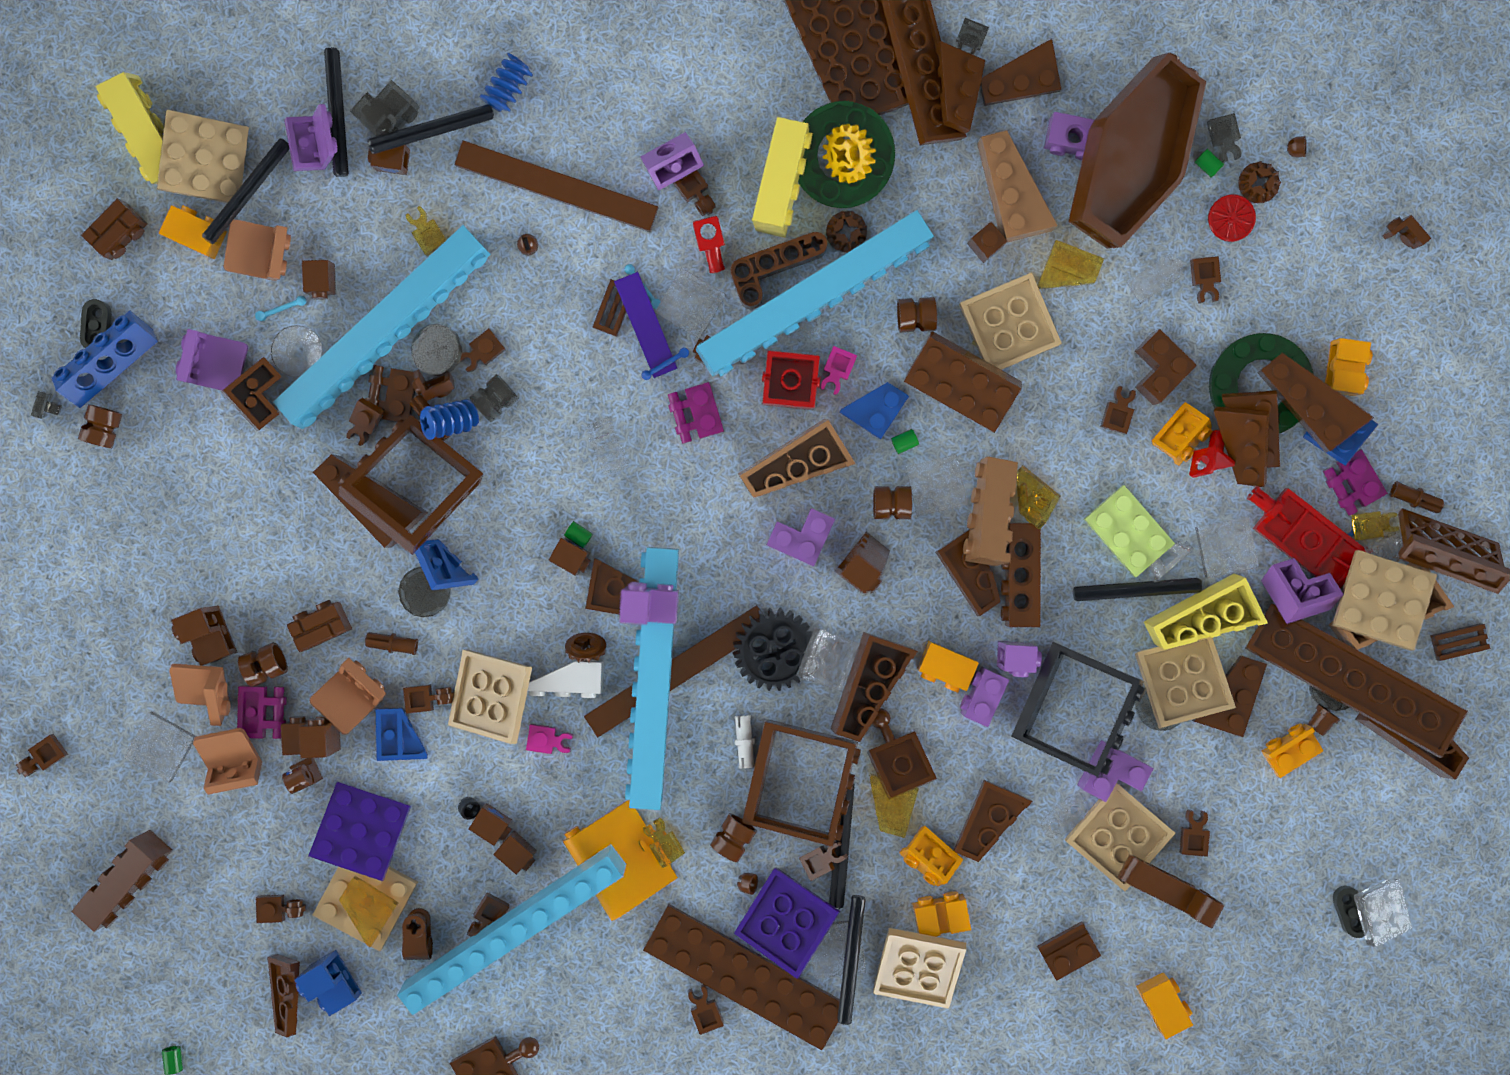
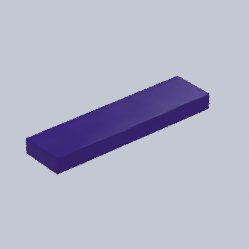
M639 272L614 281L651 370L673 357ZM675 361L654 373L653 377L656 378L678 369Z

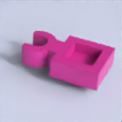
M833 346L823 370L830 373V375L822 381L821 390H824L826 384L831 382L835 385L833 395H837L841 388L839 379L848 380L857 355Z
M530 724L526 750L552 754L553 747H557L560 752L569 753L571 748L564 747L562 740L565 738L572 739L573 734L566 732L559 736L555 735L556 727Z

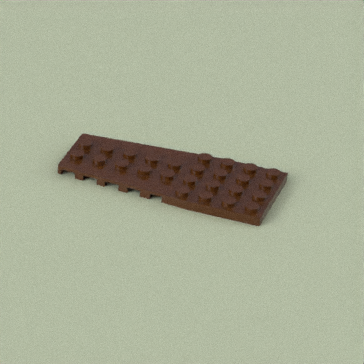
M783 0L830 103L852 101L871 108L879 115L909 105L881 0Z

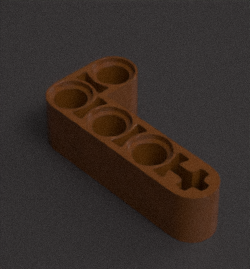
M811 232L735 260L730 269L731 277L742 306L752 310L761 305L763 294L758 280L823 257L827 248L825 235L820 232ZM813 240L817 244L821 243L819 251H816L815 248H809L806 250V256H803V249L800 244H803V248L806 249L811 246ZM788 249H794L797 251L798 257L795 260H788L785 258L784 252ZM766 257L772 259L774 262L773 267L763 269L759 264L761 259ZM740 266H745L749 269L750 273L745 278H739L736 276L735 270ZM750 290L758 294V299L752 303L744 299V294Z
M1129 854L1117 876L1125 883L1187 913L1196 921L1212 929L1225 907L1223 903L1201 889L1198 890L1194 885L1132 854Z

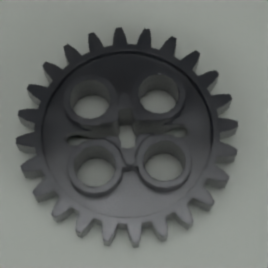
M769 608L768 615L765 616L759 610L758 619L750 615L751 624H741L744 633L736 632V636L740 641L733 642V646L739 649L732 652L734 658L738 659L735 665L737 668H742L740 670L742 677L748 675L747 681L749 684L756 680V686L759 689L764 683L768 691L771 690L772 685H776L778 691H781L783 683L788 688H791L790 681L792 679L800 683L798 675L800 673L805 676L808 675L805 666L813 667V663L809 658L816 657V653L811 650L817 647L816 642L811 640L815 635L812 631H807L810 626L807 622L802 623L803 619L800 615L794 618V613L791 610L784 615L782 608L778 609L777 614H774L772 609ZM780 629H788L786 636L776 637ZM764 639V643L760 647L752 646L754 640ZM773 646H777V652L775 653L772 652ZM789 652H797L793 660L785 659ZM768 661L773 662V665L770 669H761L763 663Z

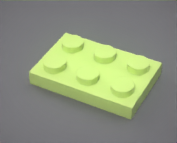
M1122 485L1084 518L1085 522L1133 577L1139 576L1175 544L1125 485Z

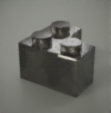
M391 80L375 98L366 92L349 112L373 135L379 136L400 130L406 123L409 124L414 121L418 115L417 110L420 107Z

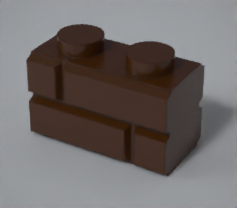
M117 198L81 236L104 258L109 260L118 259L125 254L126 246L132 240H137L144 234L145 230L143 228L147 225V222L126 202Z
M327 600L316 605L317 611L308 614L306 610L292 616L294 621L287 624V628L299 652L307 651L352 630L340 602L331 603V600Z

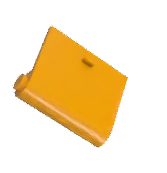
M630 800L625 801L587 827L579 829L578 826H575L564 834L566 838L563 840L577 866L610 844H612L626 863L623 877L596 894L597 899L611 921L620 918L678 878L636 808H629Z

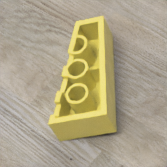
M122 72L95 86L99 92L97 98L105 109H109L113 116L111 122L114 128L124 135L127 141L125 146L130 155L136 157L141 165L139 170L144 179L150 181L151 184H157L164 125L155 113H151L150 108L153 103L149 95L145 94L138 87L143 84L139 75Z
M781 117L776 119L752 217L753 225L758 232L786 238L788 226L791 225L794 210H792L793 202L797 200L799 194V175H803L806 159L803 158L805 148L809 149L813 133H809L808 123Z
M1232 574L1144 621L1153 643L1164 650L1197 642L1199 639L1221 636L1223 633L1246 629V627L1260 626L1268 623L1247 579L1237 574Z

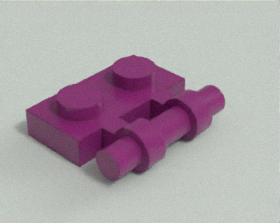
M709 382L685 389L687 399L680 401L677 392L668 394L670 402L668 405L669 411L674 415L677 425L675 427L676 434L680 435L682 444L692 441L690 431L696 429L699 439L724 432ZM690 407L694 422H686L683 409Z
M1362 449L1355 453L1346 466L1339 461L1336 462L1341 470L1338 474H1336L1332 466L1323 470L1327 478L1326 484L1329 488H1333L1339 499L1337 502L1340 508H1344L1348 516L1358 512L1354 505L1357 499L1362 507H1366L1388 494ZM1344 480H1347L1353 492L1347 493L1342 484Z
M238 686L237 728L244 729L248 737L254 739L265 738L266 729H273L272 738L281 739V724L286 722L284 720V705H287V697H284L285 687L275 686L274 696L270 697L267 696V686ZM267 705L273 706V720L266 719Z

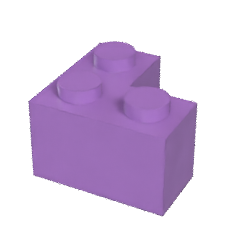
M811 508L800 532L780 522H776L766 545L814 567L835 519Z
M1295 558L1273 564L1261 579V582L1287 624L1331 610L1344 595L1330 573L1308 580Z
M631 582L621 592L619 623L647 625L648 622L676 624L679 590H674L671 584H657V588H647V583Z
M1100 741L1089 762L1090 764L1097 765L1106 742ZM1114 749L1110 758L1114 762L1108 775L1103 774V777L1100 778L1084 771L1077 784L1082 790L1107 802L1118 779L1142 792L1154 768L1121 750L1117 751Z

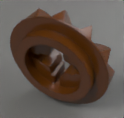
M1262 161L1249 164L1239 176L1238 186L1241 194L1252 203L1260 204L1270 201L1278 193L1281 184L1278 176L1279 171H1276L1272 164L1263 163ZM1257 175L1259 178H1269L1263 184L1264 188L1261 185L1252 188V185L1255 184L1254 182L1257 181Z
M841 211L833 215L826 227V237L834 249L840 252H850L865 242L867 225L862 216H859L854 211ZM844 221L849 228L855 229L850 234V242H848L845 234L839 233V231L843 230Z
M579 633L571 636L566 641L565 653L568 654L569 659H576L578 663L583 660L589 663L590 660H599L600 656L605 655L607 644L605 639L598 634Z

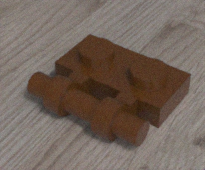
M374 365L372 375H369L368 383H371L369 395L365 399L384 409L382 419L396 422L403 419L405 421L412 413L410 401L415 396V389L412 385L414 372L391 368L389 378L382 377L384 367ZM381 385L388 386L385 401L378 400Z

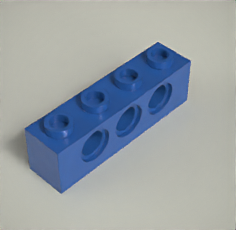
M131 310L125 315L119 316L109 329L99 333L88 347L79 350L67 365L61 366L55 371L52 377L55 390L78 408H81L158 342L154 330ZM122 339H128L123 343H118ZM102 356H108L103 360H99V358ZM88 373L85 376H79L80 374Z

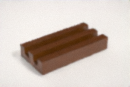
M610 279L592 328L617 337L627 313L624 305H622L614 329H610L621 300L618 291L605 325H600L613 289L616 287L615 280Z
M1479 623L1430 635L1436 660L1443 661L1491 649L1490 644L1486 642L1488 636L1484 633V629H1486L1485 624ZM1475 631L1478 634L1444 644H1439L1438 641ZM1477 641L1480 642V645L1471 646L1443 654L1441 653V650Z

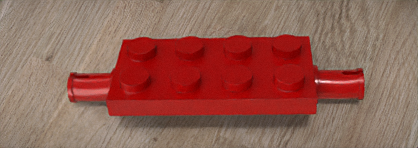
M1256 486L1251 491L1252 495L1248 494L1247 496L1249 501L1264 511V515L1253 529L1289 558H1295L1298 565L1314 577L1330 573L1341 589L1346 582L1354 552L1360 550L1369 553L1366 548L1289 488H1284L1275 500L1261 490L1259 486Z

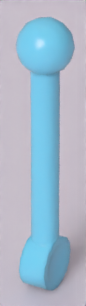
M632 264L625 266L624 269L627 274L635 273V268ZM643 283L652 307L659 309L661 301L655 299Z
M298 296L295 301L266 312L257 311L255 318L258 321H264L267 316L296 305L304 306L306 298Z

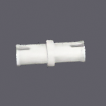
M751 715L734 717L737 739L734 742L738 747L739 769L755 767L753 754L755 738H752Z

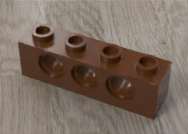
M1008 523V529L1013 531L1012 542L1008 543L1006 547V553L1011 554L1010 563L1001 565V569L1005 570V580L1001 581V595H1005V606H1001V621H1005V626L1040 627L1041 523ZM1018 542H1023L1026 546V552L1022 556H1017L1014 551V547ZM1022 567L1026 571V578L1022 582H1017L1014 573L1018 568ZM1022 593L1026 597V603L1023 607L1017 608L1014 604V599L1018 594Z

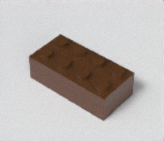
M931 331L904 379L905 383L994 433L1022 389V381L934 331Z

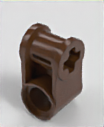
M416 908L410 912L402 924L403 960H430L433 954L431 917L427 910Z

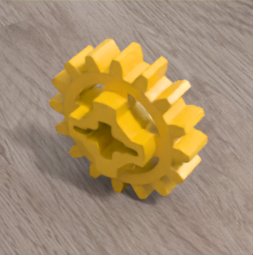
M845 124L833 128V134L826 136L829 144L823 145V148L827 150V154L822 157L823 159H828L829 162L825 168H832L831 176H839V182L847 181L848 183H853L865 179V174L872 171L869 164L875 163L871 153L876 152V150L869 146L873 141L872 138L866 139L867 131H859V125L850 126V124Z

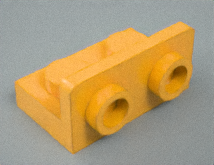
M1184 402L1151 442L1155 447L1173 458L1176 465L1180 466L1183 461L1187 462L1193 456L1194 448L1200 441L1204 442L1208 439L1212 432L1211 420Z
M1301 723L1296 724L1288 730L1289 734L1281 739L1280 737L1274 738L1266 743L1267 747L1261 752L1278 778H1282L1324 751L1313 734L1315 730L1312 726L1302 725Z
M926 826L921 827L909 845L902 848L899 852L904 857V862L911 868L920 871L923 874L924 880L933 886L947 884L964 860Z

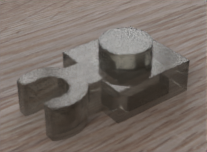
M1235 113L1208 120L1207 126L1212 146L1221 147L1219 160L1223 163L1228 161L1226 155L1228 151L1233 153L1234 160H1238L1241 157V149L1234 142L1240 140L1241 136Z

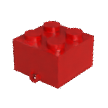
M768 351L766 372L763 371L762 382H764L762 405L814 410L816 390L820 386V377H818L820 356Z

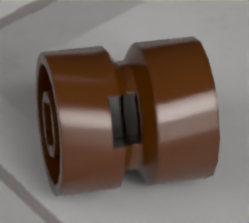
M935 297L919 298L918 302H915L912 298L898 299L897 322L899 333L914 332L916 328H919L921 332L936 331L937 306Z
M88 404L84 416L87 424L81 426L78 440L112 449L116 438L113 430L119 428L123 414Z
M874 486V519H889L891 515H894L895 519H911V486H896L895 490H891L889 486Z
M275 642L260 647L258 653L251 651L238 657L240 673L250 687L266 682L268 677L276 678L288 671L283 651Z
M729 813L721 826L723 832H717L710 846L723 857L737 863L745 852L744 844H750L757 830L751 825L742 823V818Z

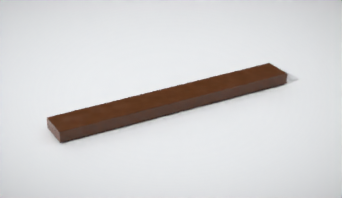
M463 140L454 164L458 168L650 233L659 209L656 205Z
M757 605L673 658L670 691L734 651L736 648L733 646V642L740 641L736 636V632L744 633L741 624L750 625V615L755 619L759 618V607ZM633 684L584 715L597 738L630 717L631 708L636 707L637 698L632 697Z

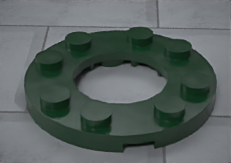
M852 101L831 102L811 112L803 120V123H808L809 133H813L810 148H805L803 158L806 159V165L803 175H799V185L817 202L834 208H852L873 199L886 186L894 168L895 144L888 125L874 110ZM845 124H850V126L859 125V131L866 130L865 138H872L873 141L869 146L876 150V152L871 153V157L875 159V163L869 164L872 169L871 173L865 174V179L853 183L835 181L826 176L819 166L817 157L819 146L824 137L831 133L833 128Z
M1271 333L1251 334L1232 342L1221 352L1210 373L1209 394L1214 409L1216 406L1226 407L1222 394L1239 393L1238 379L1241 371L1247 364L1255 360H1268L1271 362L1283 353L1314 375L1307 356L1292 341ZM1282 401L1278 404L1279 434L1289 430L1299 422Z

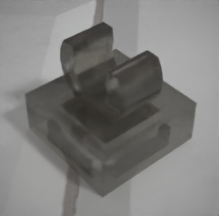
M965 18L956 39L958 48L961 49L963 45L971 47V54H975L977 50L980 51L989 27Z
M40 390L37 393L30 416L43 419L46 412L60 415L62 405L50 401L52 393Z

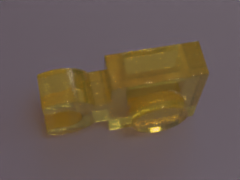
M418 206L420 218L413 220L412 216L407 213L406 219L411 225L417 227L411 233L424 254L429 256L447 239L434 219L427 222L426 211Z
M1380 511L1351 515L1355 540L1384 537L1383 531H1398L1399 526L1391 527L1389 524L1390 518L1396 517L1397 513L1389 512L1381 515Z
M657 818L653 821L656 831L652 828L651 824L643 827V830L648 837L653 839L654 842L649 847L663 868L685 854L673 831L666 833L664 821L661 818Z

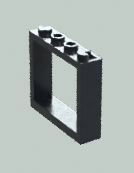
M1052 642L1011 737L1089 774L1102 778L1103 774L1108 775L1114 761L1110 758L1114 749L1118 751L1123 743L1124 736L1121 734L1125 725L1129 727L1134 718L1135 712L1132 709L1135 702H1140L1145 693L1144 681ZM1064 655L1132 685L1096 766L1029 735Z

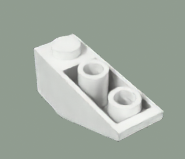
M576 660L529 682V695L545 696V692H555L557 697H570L571 693H581L583 698H596L597 694L603 692L604 660H590L589 663L584 660L578 663Z

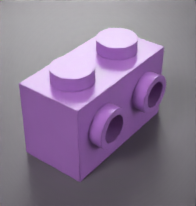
M998 641L997 667L1003 671H1007L1015 677H1029V673H1036L1037 667L1041 666L1042 656L1037 646L1025 642Z
M981 666L980 671L974 673L970 683L973 686L969 695L965 694L960 704L961 714L970 720L989 727L1009 679Z

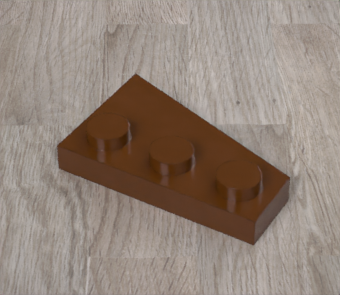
M1240 655L1225 675L1236 708L1193 719L1192 721L1244 737L1267 664Z

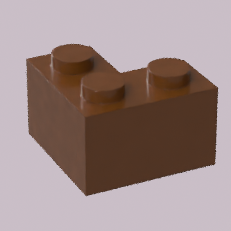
M1161 329L1152 332L1135 350L1152 368L1135 388L1152 405L1159 404L1186 378L1197 364Z
M263 357L224 388L221 393L252 427L259 431L280 414L262 393L282 376Z
M219 605L199 608L171 620L174 637L180 641V644L191 642L193 658L196 662H199L200 666L211 664L238 653Z
M323 715L315 716V719L306 720V716L290 717V721L281 724L282 755H300V758H325L341 750L340 732Z

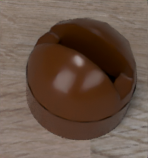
M1306 136L1292 138L1287 145L1289 155L1297 158L1306 157Z
M523 234L517 240V248L524 255H532L538 249V241L531 234ZM524 238L528 239L529 250L525 248Z
M741 874L738 877L741 882H737L738 889L743 893L753 895L758 886L757 874Z

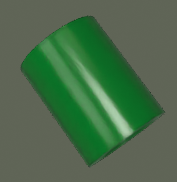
M1208 148L1194 161L1210 178L1224 165Z
M913 429L891 438L897 454H901L919 445Z
M573 521L564 536L584 549L592 538L593 533Z
M169 1046L162 1049L164 1074L172 1075L183 1071L181 1046Z

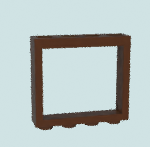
M410 415L405 421L401 419L392 429L393 433L388 438L384 436L375 445L376 450L370 456L366 454L357 463L358 468L352 474L347 472L339 481V496L413 555L481 483L483 473L442 439L435 436L434 439L428 440L422 432L420 422ZM409 432L465 477L412 534L354 488Z
M773 720L765 721L742 823L833 847L836 840H841L844 826L840 825L841 815L847 814L850 800L845 798L847 789L852 790L855 775L851 774L853 764L858 765L861 749H857L858 742ZM776 731L848 749L829 832L758 814Z

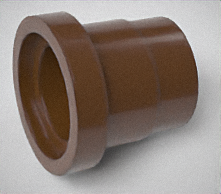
M1318 704L1315 708L1317 711L1307 725L1312 726L1317 733L1324 736L1341 719Z

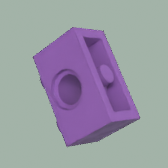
M1054 112L1049 119L1044 149L1050 150V153L1053 155L1064 156L1065 153L1075 155L1076 159L1082 160L1088 132L1094 119ZM1068 134H1076L1079 137V143H1072L1068 138Z
M686 132L640 156L658 191L704 166L694 143Z

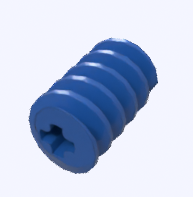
M509 52L507 56L510 60L503 59L501 61L505 69H496V74L499 78L491 77L490 79L494 87L487 85L484 88L489 96L484 94L479 96L483 102L499 112L502 110L511 111L506 104L507 101L516 103L512 94H522L518 84L525 86L528 84L523 76H533L529 67Z
M469 399L444 403L443 405L438 404L434 405V407L428 406L420 414L421 429L428 440L434 439L435 436L441 438L444 435L450 436L453 433L460 434L462 431L470 432L472 426L475 427L479 423L478 410L473 401Z

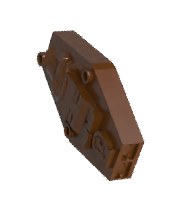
M1168 52L1154 56L1095 118L1089 129L1068 222L1106 249L1122 248L1178 187L1186 174L1207 82L1199 76L1195 69L1183 64L1177 55Z

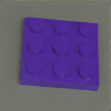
M336 782L308 857L384 881L411 806Z
M775 867L734 934L798 979L840 911Z

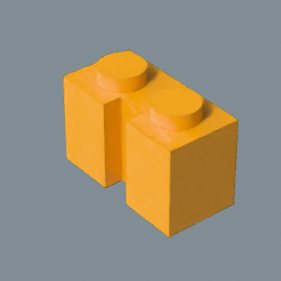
M171 205L158 234L215 260L227 231H224L214 244H211L202 237V234L214 219L206 216L203 220L196 217L198 212L182 205L181 209Z
M1344 338L1332 340L1325 383L1342 395L1357 396L1364 394L1369 384V377L1367 373H1364L1365 365H1369L1373 357V352L1370 350L1371 342Z
M928 641L916 669L922 672L920 677L935 683L936 679L946 682L945 688L959 693L960 689L968 690L979 662Z
M952 891L944 893L941 898L933 899L932 896H924L918 898V902L912 903L919 934L937 937L943 933L950 932L954 934L971 930L967 903L963 894Z
M1162 972L1136 986L1159 1032L1165 1039L1193 1026L1189 1016L1193 1015L1186 1001L1181 1002L1177 993L1181 991L1173 977L1169 979Z

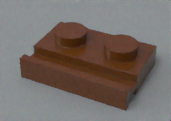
M1082 921L1037 946L1056 981L1101 957Z

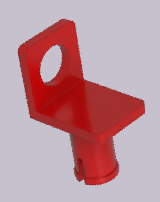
M718 216L693 221L699 251H705L709 273L725 270L720 247L724 246L725 243ZM711 224L715 227L716 233L713 238L705 239L701 236L700 230L703 225Z
M1213 430L1211 432L1207 448L1193 452L1189 473L1192 478L1212 474L1214 470L1235 466V461L1224 453L1225 445L1220 430ZM1200 461L1206 464V467L1198 470Z

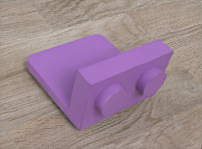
M319 104L313 116L286 117L284 121L293 171L326 169L329 162L332 161L334 153H337V143L335 137H331L332 116L330 111H326L325 104Z
M187 329V333L181 341V348L183 349L181 360L176 364V380L223 390L243 374L248 352V345L246 343Z

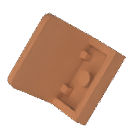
M233 220L229 226L223 264L224 270L272 281L279 280L280 275L285 276L287 261L283 260L284 250H289L291 235L287 234L288 227L276 225L273 228L241 220Z
M350 658L346 659L341 664L339 671L310 697V704L344 735L352 731L383 701L386 695L382 683L375 678L372 680L365 673L366 669L356 660L353 662Z
M172 664L169 671L175 700L180 704L207 706L210 725L221 726L224 717L229 715L231 707L223 667Z
M236 728L194 738L193 745L208 768L203 787L207 795L258 785L262 760L244 729Z

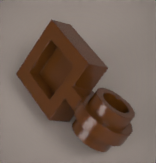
M698 170L673 183L687 203L696 197L697 202L694 204L702 216L706 214L709 216L713 213L716 205L708 194L703 196L702 192L708 189V184Z
M431 684L403 688L406 714L434 710L433 700H437V705L452 703L454 698V692H452L451 687L436 689V694H432Z
M51 734L28 749L33 759L28 756L16 764L18 768L16 771L19 775L22 774L26 778L39 769L37 764L43 771L47 770L66 757L68 753L55 735Z
M487 892L473 913L474 918L479 920V922H472L467 935L470 937L477 935L487 925L505 915L510 908L509 903Z
M259 895L256 897L257 923H279L285 920V913H287L288 918H298L304 916L303 912L306 911V904H303V899L288 900L287 905H284V895Z

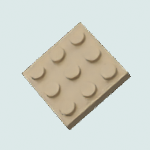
M166 110L157 190L228 203L242 185L249 127Z
M1032 272L959 303L981 358L1001 370L1062 344Z
M1357 550L1354 552L1342 591L1344 595L1339 601L1332 626L1413 651L1416 647L1437 575Z
M1213 638L1199 639L1197 642L1166 650L1155 647L1135 653L1159 729L1236 708Z
M463 650L448 726L505 743L517 744L532 667L472 650Z
M1116 783L1107 802L1098 799L1064 840L1123 891H1126L1131 885L1120 880L1117 876L1129 854L1150 863L1174 836L1175 832Z
M390 866L384 881L338 867L313 916L368 946L381 951L418 881Z
M889 928L873 986V994L949 1009L966 953V943Z

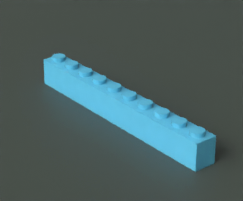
M918 210L699 344L696 352L712 377L717 374L722 377L734 369L732 365L737 361L741 360L744 363L756 355L754 351L762 346L764 349L769 348L778 341L776 337L784 332L787 336L800 328L798 324L803 320L807 319L810 322L822 314L820 310L824 307L829 306L831 309L843 301L842 296L848 292L854 295L865 287L863 283L872 278L873 281L880 279L887 274L885 269L892 265L895 268L901 266L909 260L907 256L914 251L917 255L930 247L928 243L934 235Z
M462 225L273 403L292 425L301 429L312 425L316 421V417L323 410L330 408L340 394L351 389L355 380L362 374L369 372L373 364L380 357L387 355L399 339L408 336L413 326L426 319L430 311L437 304L444 302L456 286L462 285L472 271L483 266L491 254Z
M647 547L646 552L641 554V568H645V578H640V582L647 583V588H657V584H671L673 589L677 590L679 549ZM648 622L647 625L641 624V630L636 631L635 645L640 646L639 656L634 658V671H638V682L633 681L632 697L637 698L636 707L631 708L630 723H635L634 733L629 735V749H633V758L628 759L627 774H631V784H626L625 800H630L629 808L661 810L674 636V624Z
M610 844L485 927L477 935L470 937L405 980L397 996L410 1013L414 1015L622 878L626 863L612 844Z

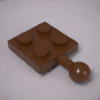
M880 708L872 725L880 729L886 743L868 750L867 754L887 798L890 800L933 782L937 777L916 732L914 731L895 739L889 726L890 714L887 710Z
M494 1036L451 1060L449 1064L456 1075H518L512 1063L522 1057H535L539 1052V1043L533 1037H526L520 1042L519 1048L506 1054L497 1037Z

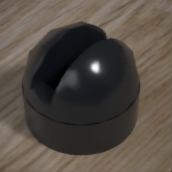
M465 797L458 804V811L466 820L474 819L481 809L479 803L472 797Z

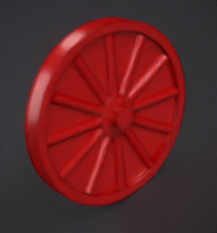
M1236 194L1225 195L1219 198L1211 206L1208 214V224L1213 234L1227 242H1235L1245 238L1251 233L1256 222V212L1251 202L1245 197Z

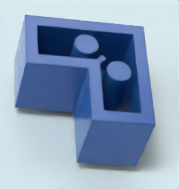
M337 950L309 965L295 979L298 993L305 997L307 1002L317 998L319 1007L326 1011L328 1016L355 1002L362 994Z

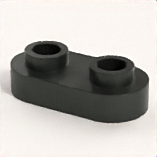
M91 299L82 307L80 342L84 348L93 342L96 335L105 332L111 327L112 311L110 306L104 301ZM101 309L102 315L97 318L96 311Z
M1350 886L1337 888L1333 894V903L1343 930L1354 938L1366 936L1370 931L1371 922L1361 894ZM1348 894L1349 900L1347 902H1343V896ZM1357 919V925L1352 927L1351 921Z

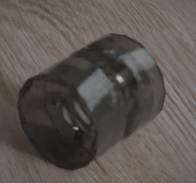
M495 374L486 382L485 389L479 388L469 397L475 407L491 423L502 414L503 407L509 408L519 400L514 391L498 374Z

